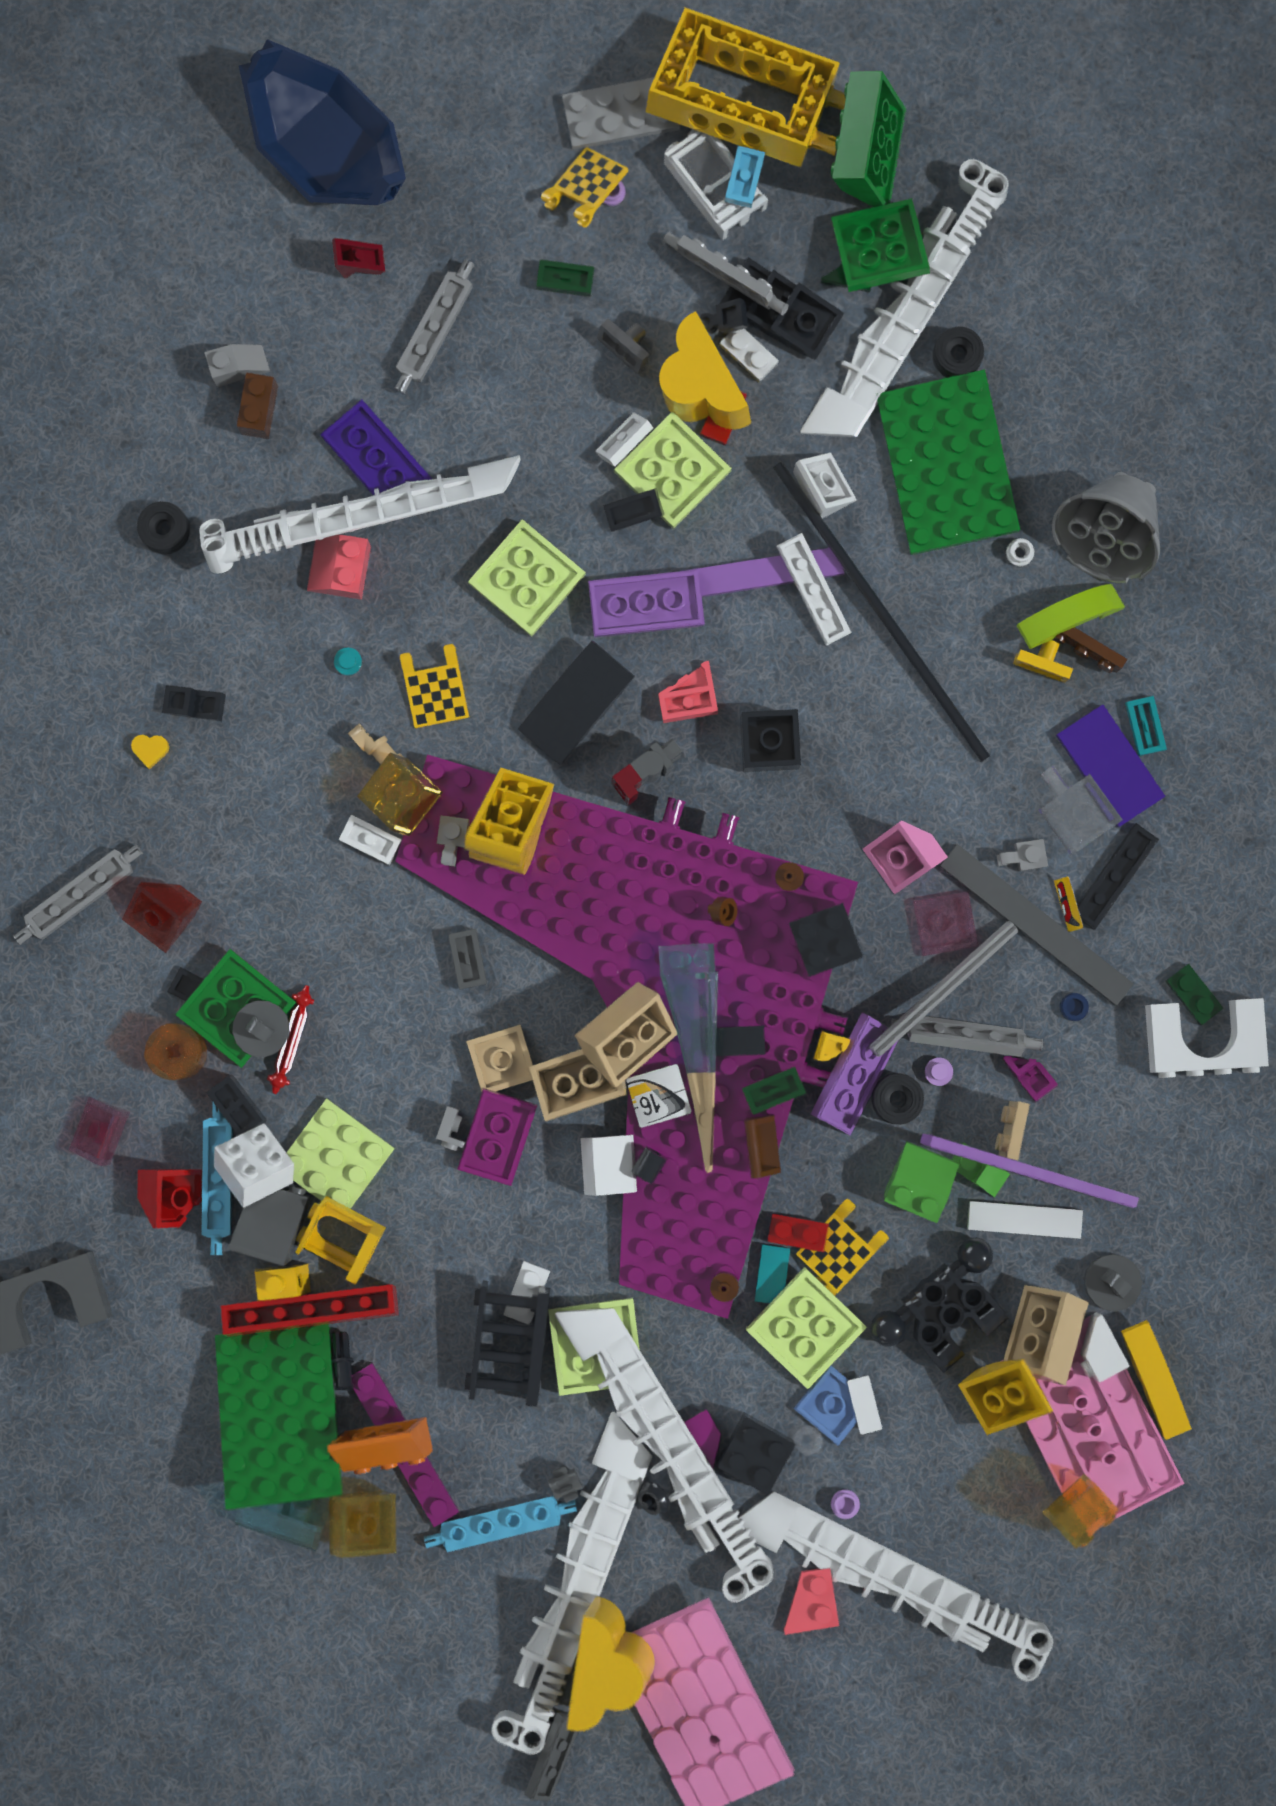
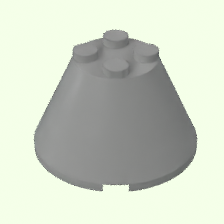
M1117 472L1114 477L1068 498L1059 506L1052 520V532L1057 546L1061 544L1068 554L1066 558L1075 567L1094 578L1113 583H1127L1129 579L1138 577L1142 579L1154 569L1160 555L1155 487L1149 482H1143L1124 472Z

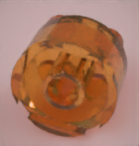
M170 1023L157 1028L150 1035L145 1046L144 1058L149 1068L157 1076L166 1080H185L195 1076L203 1068L207 1059V1047L204 1038L189 1025ZM180 1046L178 1051L181 1053V1056L172 1057L174 1054L171 1051L172 1047Z

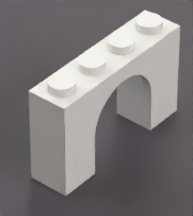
M1263 998L1229 1001L1230 1040L1222 1052L1210 1058L1194 1054L1185 1045L1181 1034L1179 1003L1145 1005L1150 1073H1158V1078L1176 1077L1175 1071H1186V1076H1203V1070L1214 1069V1075L1232 1074L1231 1068H1242V1073L1260 1072V1067L1269 1066Z

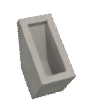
M230 344L204 352L212 379L217 387L244 380L246 373L260 375L270 372L262 345Z

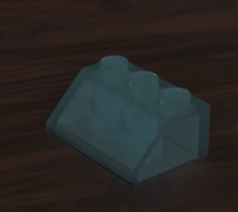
M335 1497L238 1509L235 1525L316 1552Z

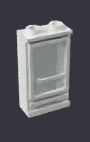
M692 129L686 139L680 143L676 141L666 149L664 157L665 166L722 240L727 238L728 229L737 223L740 226L745 225L749 221L752 212L758 208L761 212L766 210L768 199L758 188H756L752 208L725 202L735 158L721 139Z

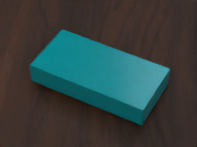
M762 1244L755 1302L771 1303L785 1288L790 1248Z

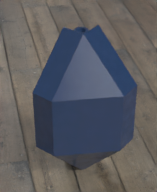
M268 39L263 48L253 54L250 63L239 65L256 149L309 202L380 205L394 200L406 179L394 123L341 70Z

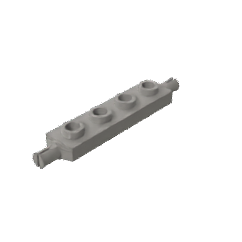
M671 232L665 235L664 243L676 249L678 253L765 308H772L781 315H784L788 310V304L776 298L772 292V286L762 278L758 280L753 278L743 266L737 265L735 267L728 262V259L723 254L717 251L712 253L704 243L696 238L691 240L683 235L679 239L671 234Z
M464 259L458 273L447 272L396 366L401 377L396 387H394L401 394H405L411 380L422 382L473 288L472 283L467 279L474 267L471 261L468 263V260Z
M137 844L124 854L116 849L112 850L25 915L26 927L17 934H14L13 937L17 939L16 941L20 945L33 935L39 939H45L132 874L133 870L130 862L143 854L142 850H140Z
M928 1016L923 1017L907 1032L909 1042L1018 1057L1022 1056L1025 1048L1042 1051L1043 1039L1026 1037L1022 1029ZM892 1018L890 1026L894 1024L898 1019Z

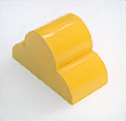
M697 312L691 313L683 319L677 329L676 343L678 351L665 360L660 370L659 381L665 404L670 413L673 411L685 422H696L710 416L716 424L723 428L733 430L746 427L751 424L748 404Z
M500 768L466 834L465 850L469 851V858L525 875L538 843L541 826L550 804L554 784Z
M596 1596L583 1616L567 1723L568 1730L585 1731L594 1727L601 1720L606 1709L620 1711L632 1707L640 1699L654 1670L655 1659L650 1645L639 1635L626 1632L625 1620L620 1609L613 1602Z

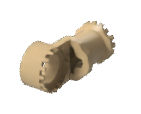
M360 723L348 733L363 752L373 755L382 766L384 773L394 767L393 764L397 765L403 759V756L400 753L397 754L387 743L388 739L386 736H382L374 741L371 736H368L369 734L366 733V730Z

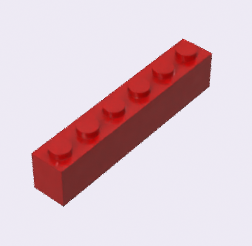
M393 1284L221 1306L223 1335L226 1336L399 1315L397 1290Z

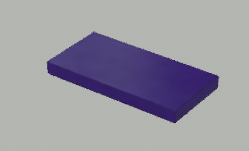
M362 399L320 434L372 495H375L374 489L377 488L381 493L408 481L432 480L428 473Z
M1103 704L1056 735L1117 827L1122 826L1166 797Z

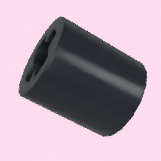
M646 1146L631 1171L642 1180L653 1184L668 1159L656 1150Z

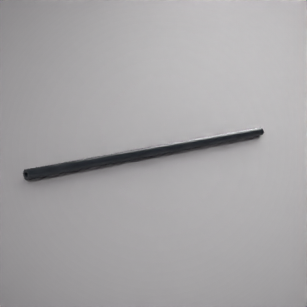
M779 462L773 467L777 475L981 762L990 757V754L783 462Z

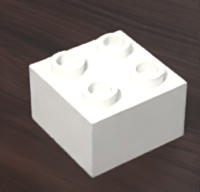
M265 1123L214 1147V1168L243 1208L293 1183L294 1163Z

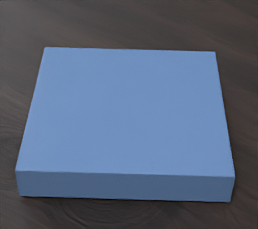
M830 1366L814 1382L794 1409L836 1445H839L855 1426L857 1419L847 1384L849 1380L833 1366Z

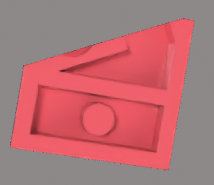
M704 661L694 672L684 675L675 685L667 687L658 694L663 723L718 714L709 661Z
M830 1568L801 1571L788 1618L784 1625L785 1635L839 1626Z

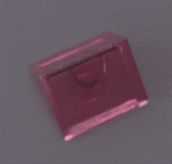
M89 1097L69 1150L96 1165H110L130 1111Z

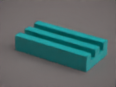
M1154 696L1126 702L1125 705L1138 756L1167 750ZM1147 703L1158 746L1153 747L1143 704ZM1134 706H1137L1147 744L1146 749H1144L1143 742Z

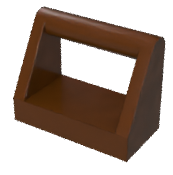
M775 1115L746 1118L744 1122L751 1179L781 1173Z

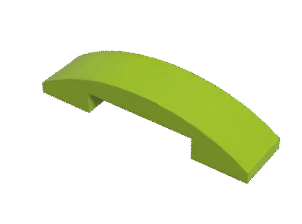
M1106 584L1063 599L1017 624V628L1029 649L1053 640L1056 635L1097 617L1100 619L1123 610L1125 606L1113 585Z

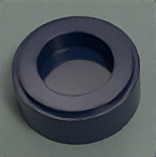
M1079 993L1068 994L1060 1002V1012L1069 1021H1079L1088 1013V1001Z

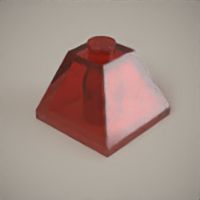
M141 882L138 884L122 920L163 952L167 953L193 920L202 901L181 885Z

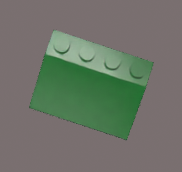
M851 71L849 82L845 84L844 88L846 100L844 109L840 112L841 130L840 136H837L835 142L837 154L836 160L831 166V177L842 191L872 207L890 204L906 107L883 71Z

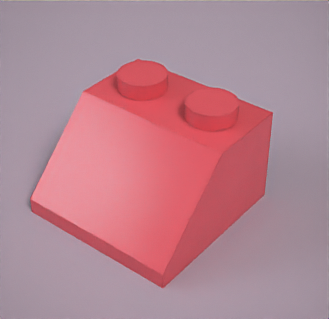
M334 535L323 540H315L307 591L362 600L371 548L368 539L347 535Z

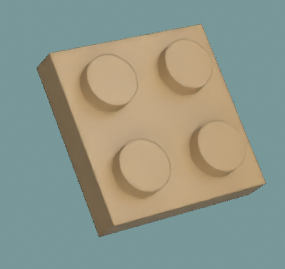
M521 1025L466 1041L481 1091L485 1088L496 1092L533 1080L529 1068L533 1066Z
M1009 1101V1106L1003 1107L1001 1122L1005 1123L1003 1134L998 1133L995 1143V1150H999L998 1156L1018 1160L1030 1104Z

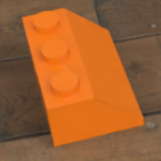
M426 1417L347 1430L327 1446L329 1453L336 1463H339L342 1471H354V1474L366 1473L371 1470V1467L381 1466L382 1470L391 1469L398 1466V1463L407 1461L408 1465L420 1464L433 1451Z

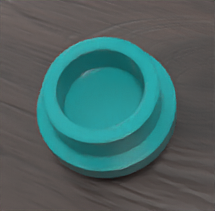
M346 647L336 653L334 665L339 673L350 676L360 670L362 658L357 650Z

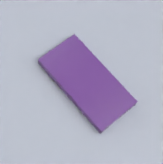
M699 569L588 581L594 638L705 626Z
M861 1013L849 1037L851 1039L846 1050L841 1053L811 1115L848 1135L852 1134L897 1044L896 1042L880 1057L874 1055L870 1050V1044L888 1029L887 1026L869 1015Z

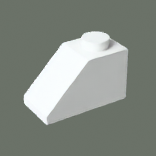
M1097 1312L1092 1314L1080 1353L1084 1361L1080 1364L1088 1378L1093 1377L1094 1380L1100 1383L1130 1366L1104 1317Z

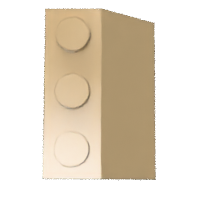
M637 982L578 1032L575 1037L585 1056L607 1081L616 1088L678 1033L659 994Z
M582 1049L529 1067L546 1122L626 1095L625 1080L618 1087H613L585 1056Z
M1024 1285L1003 1361L1024 1359L1034 1378L1066 1386L1089 1302L1068 1292Z

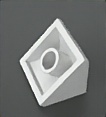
M831 453L796 462L793 473L803 492L822 519L857 501Z
M633 1135L581 1138L584 1195L598 1196L637 1192L636 1175L631 1171L635 1165Z

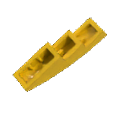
M1145 1320L1122 1330L1121 1333L1135 1373L1142 1384L1147 1401L1154 1412L1164 1439L1168 1440L1191 1430L1177 1388L1149 1322Z

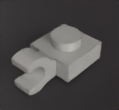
M449 816L440 817L437 844L445 845L441 864L455 866L458 847L465 848V838L470 825L469 819Z
M1044 839L1015 843V852L996 855L998 866L1018 863L1019 871L1048 867Z

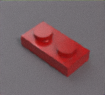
M772 1214L767 1242L825 1252L829 1224Z

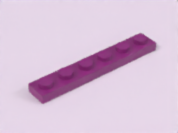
M373 1363L352 1375L353 1389L375 1426L406 1420ZM428 1456L424 1462L416 1465H408V1461L398 1463L401 1472L433 1527L459 1513L456 1504Z

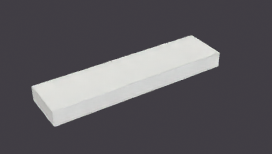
M801 533L777 545L776 547L825 645L827 646L850 634L851 631L803 534Z
M969 1201L967 1229L1081 1239L1083 1210Z

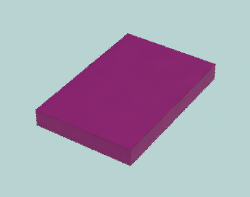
M483 1088L457 1170L512 1186L537 1104Z

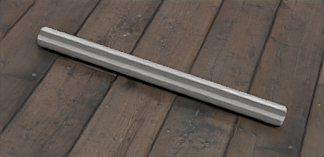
M1011 921L1004 923L872 1042L869 1048L877 1057L883 1055L1018 932L1017 927Z

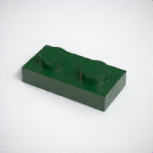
M540 259L536 290L591 297L594 267Z
M1186 964L1165 981L1199 1025H1203L1223 1009V1006L1190 964Z
M795 1066L742 1088L753 1115L806 1093Z

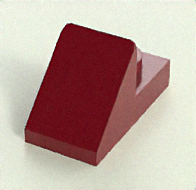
M340 238L332 239L335 267L344 278H348L355 272L381 275L385 272L383 245Z

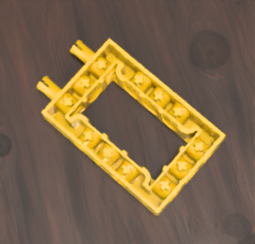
M685 7L649 89L646 112L730 143L765 152V155L801 168L808 149L811 150V147L835 156L837 137L818 131L817 126L825 107L830 106L842 110L844 109L846 99L844 92L834 89L840 62ZM697 60L798 95L797 103L793 104L787 124L785 117L774 110L770 112L753 106L751 102L747 101L745 103L726 96V93L720 92L719 94L700 87L698 83L688 82Z

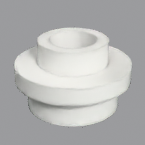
M1019 538L1013 540L1006 549L1008 561L1015 566L1029 564L1034 557L1033 545L1026 539ZM1017 548L1023 549L1025 556H1016L1015 550Z

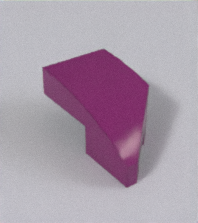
M1005 1056L1003 1058L1005 1064L1035 1103L1058 1086L1040 1062H1036V1059L1027 1060L1012 1058V1056Z
M706 1409L684 1423L714 1470L722 1435Z

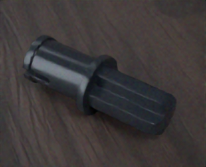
M341 1331L332 1335L334 1359L331 1360V1363L334 1365L335 1390H349L353 1388L351 1363L354 1362V1359L350 1358L349 1335L347 1332Z

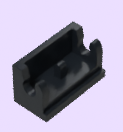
M234 1075L227 1076L206 1092L238 1136L267 1121Z

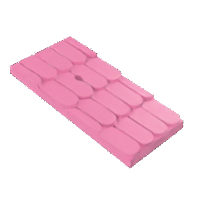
M1091 1316L1083 1321L1066 1386L1035 1378L1053 1411L1026 1421L1082 1535L1184 1484L1127 1368L1100 1383L1094 1380L1093 1377L1088 1378L1080 1363L1084 1360L1080 1353Z
M709 1598L631 1632L642 1637L650 1645L655 1659L653 1673L635 1706L652 1736L654 1745L670 1773L671 1780L685 1806H724L729 1802L738 1800L754 1793V1791H759L794 1775V1768Z

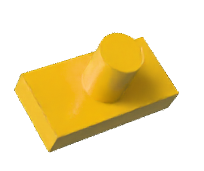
M1053 640L1042 644L1038 655L1021 649L1016 654L1013 662L1014 665L1063 683L1070 679L1073 668L1054 662L1060 644Z

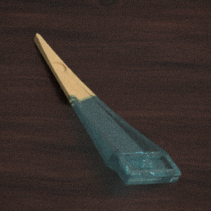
M714 943L659 946L660 976L685 1063L705 1170L709 1173L713 1170L718 972H715Z

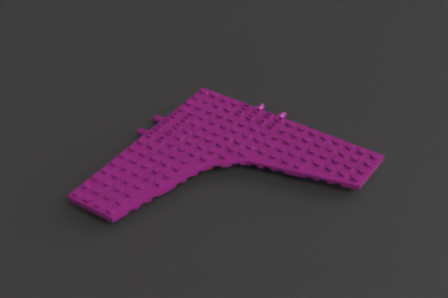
M427 754L395 862L593 980L607 1008L637 982L659 994L678 1034L631 1074L629 1078L677 1064L691 1113L641 1128L628 1088L626 1135H633L635 1163L646 1146L656 1150L668 1160L653 1184L636 1176L637 1192L623 1193L619 1285L728 1319L733 1300L721 1302L715 1299L711 1294L710 1284L714 1276L720 1272H730L736 1276L738 1281L740 1280L770 1176L751 1179L744 1120L749 1117L775 1115L779 1149L794 1100L793 1098L753 1115L742 1088L794 1066L801 1081L824 1088L827 1081L817 1077L828 1079L831 1072L807 1066V1062H805L814 1030L820 1027L843 1035L845 1027L835 1025L834 1022L846 1025L847 1017L824 1012V1008H821L832 969L811 977L808 976L789 923L841 903L844 904L849 916L858 882L797 864L804 873L803 884L797 890L785 891L778 886L775 874L779 866L789 861L735 846L732 839L739 817L732 815L729 826H727L730 815L722 813L716 837L708 838L680 829L678 823L686 802L679 799L677 800L675 810H673L676 799L668 797L662 821L659 820L658 823L556 792L552 793L550 804L541 826L538 843L525 875L469 858V851L462 847L457 849L455 866L441 864V857L445 845L437 844L440 817L449 816L469 819L470 828L496 775ZM788 874L787 878L791 879L792 875ZM718 897L732 898L737 903V917L730 926L716 925L713 923L711 915L707 912L708 906ZM764 1025L766 1054L709 1057L708 1028ZM715 1072L713 1170L709 1173L705 1170L687 1073Z

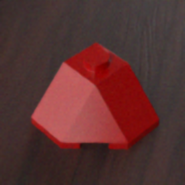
M202 1169L138 1170L137 1199L153 1228H174L183 1225L187 1220L186 1215L194 1206H198L202 1201Z

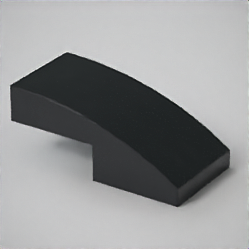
M166 685L162 713L222 722L226 694Z
M764 1025L708 1028L709 1057L766 1054Z

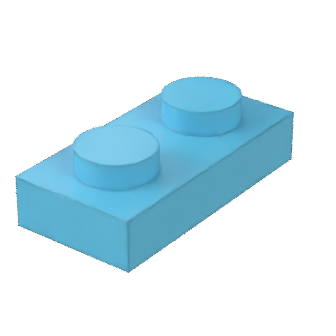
M738 146L725 202L752 208L765 152Z

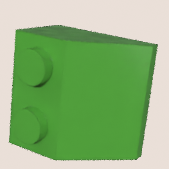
M906 1141L885 1188L884 1201L937 1223L949 1198L959 1163Z

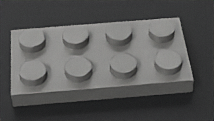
M654 77L562 95L573 150L680 130V126L675 122L646 112L648 93Z

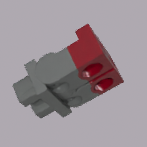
M670 739L661 747L656 742L650 746L648 752H645L612 776L611 784L629 806L637 800V790L647 782L658 780L661 773L666 776L672 771L673 763L681 757L682 750L673 739Z

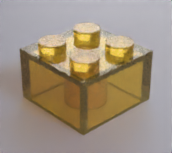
M390 752L357 797L391 831L410 836L443 792L408 758Z
M1083 1474L1042 1513L1065 1539L1077 1549L1079 1546L1085 1547L1095 1536L1093 1533L1101 1526L1104 1528L1111 1524L1116 1518L1115 1513L1119 1509L1095 1482Z
M372 1491L346 1493L343 1496L329 1498V1554L340 1558L396 1553L395 1493Z

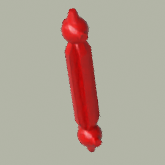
M307 985L300 992L292 995L296 1006L291 1010L288 1018L290 1035L285 1046L278 1051L275 1061L276 1072L267 1077V1080L272 1085L273 1094H277L280 1088L290 1084V1080H287L285 1074L291 1069L307 1017L306 1007L314 1004V999H312L309 993V986Z

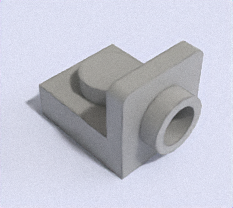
M447 1106L436 1139L442 1140L441 1146L457 1151L458 1146L463 1148L466 1141L451 1137L452 1131L458 1132L462 1117L458 1115L460 1109Z

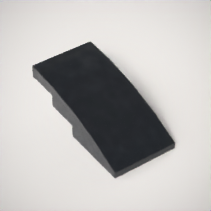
M748 257L742 266L749 271L750 276L757 280L762 278L772 286V292L776 298L788 304V310L784 315H781L772 308H765L729 286L719 304L739 298L745 300L748 324L787 347L816 360L844 315V312L801 283L796 285L774 269L770 272Z
M592 640L519 726L518 730L561 765L578 743L586 737L598 720L610 709L635 676Z

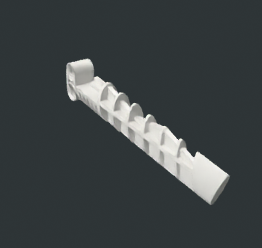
M969 159L961 165L959 185L972 198L949 235H946V232L956 218L957 213L953 212V209L950 207L946 208L944 206L930 228L926 227L922 232L930 274L909 278L907 285L897 281L890 284L901 295L886 310L878 307L875 308L874 312L879 318L863 334H859V342L852 362L843 361L841 363L843 367L849 370L841 393L830 388L825 389L801 428V434L838 437L858 436L876 407L879 395L887 389L971 253L969 247L976 245L974 239L981 236L980 229H985L987 227L985 221L992 219L990 213L995 212L1005 201L1008 190V180L1005 175L975 159ZM968 173L976 174L978 178L974 180H969L965 177V175ZM992 186H997L1002 191L999 193H993L989 190V188Z
M520 456L468 467L469 476L441 478V474H438L437 479L408 481L381 493L378 488L374 489L375 495L367 498L349 501L348 496H343V503L319 508L316 503H312V509L292 512H287L286 509L281 510L280 514L254 520L255 525L228 532L223 521L220 519H210L202 523L199 529L201 548L210 571L217 574L224 573L231 569L233 562L239 561L241 556L248 559L253 553H255V556H260L261 551H265L268 554L273 548L276 551H280L282 546L288 549L294 547V545L318 539L323 540L326 537L354 532L358 529L385 524L501 494L509 486L519 465Z
M602 1308L556 1312L555 1317L582 1361L597 1354L606 1379L598 1387L600 1389L606 1386L609 1387L617 1410L616 1416L621 1417L639 1436L633 1441V1444L636 1446L645 1442L662 1460L650 1469L651 1473L654 1474L667 1468L675 1491L668 1497L669 1502L678 1499L686 1522L684 1524L686 1530H692L705 1553L711 1552L720 1543L707 1523L710 1520L737 1565L727 1571L723 1577L724 1596L732 1602H739L767 1586L773 1578L771 1559L765 1555L761 1547L755 1546L756 1539L754 1537L750 1538L748 1535L751 1530L743 1527L744 1519H739L737 1517L739 1511L732 1509L733 1501L615 1309ZM757 1565H763L768 1570L764 1575H756L752 1569ZM732 1580L741 1581L743 1587L739 1590H732L728 1587V1583Z
M615 1412L610 1414L592 1464L604 1468L606 1471L592 1493L581 1490L580 1495L588 1499L573 1522L568 1524L571 1528L567 1554L557 1553L556 1556L557 1559L565 1562L562 1587L559 1589L554 1586L545 1585L544 1589L558 1597L544 1619L533 1616L532 1621L538 1624L539 1627L526 1647H522L520 1651L523 1657L513 1681L519 1684L518 1686L530 1688L538 1664L544 1665L525 1716L504 1710L499 1712L493 1721L492 1734L495 1740L527 1754H536L544 1746L552 1724L549 1721V1717L555 1716V1712L552 1710L553 1706L559 1705V1701L556 1698L558 1695L563 1694V1691L560 1689L561 1685L567 1684L564 1677L566 1674L571 1673L578 1655L583 1616L596 1596L599 1597L652 1459L651 1453L642 1443L636 1446L633 1444L637 1437L621 1418L616 1416ZM504 1720L509 1721L513 1725V1730L504 1733L499 1730L498 1723ZM534 1731L539 1734L540 1740L537 1743H529L525 1739V1734Z
M772 1492L738 1517L739 1519H744L743 1527L751 1530L748 1535L750 1538L754 1537L756 1539L755 1543L777 1553L783 1540H785L806 1557L802 1565L806 1568L811 1561L820 1569L830 1568L833 1582L836 1583L838 1581L864 1588L862 1596L865 1598L870 1590L897 1596L891 1610L895 1613L903 1600H905L924 1616L921 1624L922 1627L926 1628L931 1621L950 1637V1641L954 1643L960 1640L982 1652L987 1649L990 1636L967 1625L969 1622L1016 1646L1012 1656V1665L1016 1675L1021 1680L1032 1681L1036 1679L1052 1649L1053 1639L1048 1627L1044 1623L1032 1621L1028 1618L1022 1620L1019 1618L1018 1613L1012 1615L1009 1613L1008 1608L1002 1610L999 1608L1000 1604L995 1603L992 1605L990 1604V1599L985 1598L982 1600L980 1599V1594L776 1492ZM1036 1633H1044L1046 1635L1041 1643H1033L1031 1638ZM1023 1659H1031L1033 1661L1032 1666L1028 1669L1020 1668L1019 1663Z

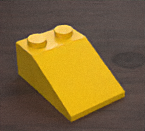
M1024 1359L994 1362L978 1368L958 1384L986 1435L1041 1417L1053 1411Z

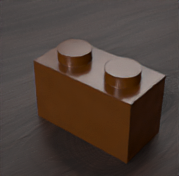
M246 373L237 421V428L241 435L269 439L278 390L274 377Z

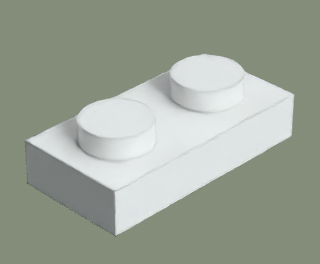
M745 329L730 332L720 342V346L758 382L779 362Z
M633 412L596 450V453L604 461L615 467L626 458L627 454L638 443L645 439L653 427L648 420Z
M353 815L350 816L339 838L341 842L388 865L391 864L402 841Z
M524 1261L511 1295L532 1297V1294L538 1295L539 1287L545 1286L550 1271ZM506 1306L503 1315L529 1325L535 1312H530L531 1309Z

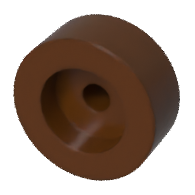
M787 862L779 866L775 879L778 886L783 890L794 891L803 884L804 873L799 865ZM788 874L792 875L791 879L787 878Z
M718 897L708 906L707 912L711 915V919L716 925L730 926L737 917V903L732 898Z
M730 1272L716 1274L710 1284L711 1294L721 1302L733 1300L739 1291L738 1279Z

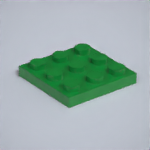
M912 198L831 217L848 292L930 274V266Z
M229 949L175 1015L242 1068L252 1055L244 1052L236 1044L233 1035V1021L237 1013L246 1004L255 1001H270L280 1006L287 1014L296 1002L232 949Z

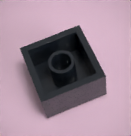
M798 709L742 712L740 726L743 772L799 770L801 754Z
M843 903L789 923L809 977L863 957Z
M744 1412L716 1462L717 1467L768 1496L796 1444L793 1439Z

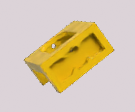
M325 1196L320 1204L315 1202L309 1211L307 1218L311 1219L308 1227L303 1226L296 1238V1241L300 1244L295 1253L299 1255L304 1248L348 1271L346 1280L356 1285L363 1275L386 1227ZM325 1216H332L367 1234L358 1255L355 1256L322 1238L317 1229L318 1221Z

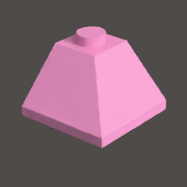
M900 821L863 848V851L894 895L948 858L932 834L904 821Z

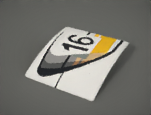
M677 1064L626 1079L641 1128L691 1113Z

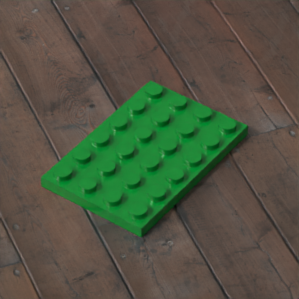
M985 369L882 392L879 395L878 407L911 555L1020 531Z
M324 1324L237 1336L215 1335L225 1510L343 1496L341 1468L339 1463H336L327 1447L338 1438L333 1364L331 1363L333 1359L330 1325Z

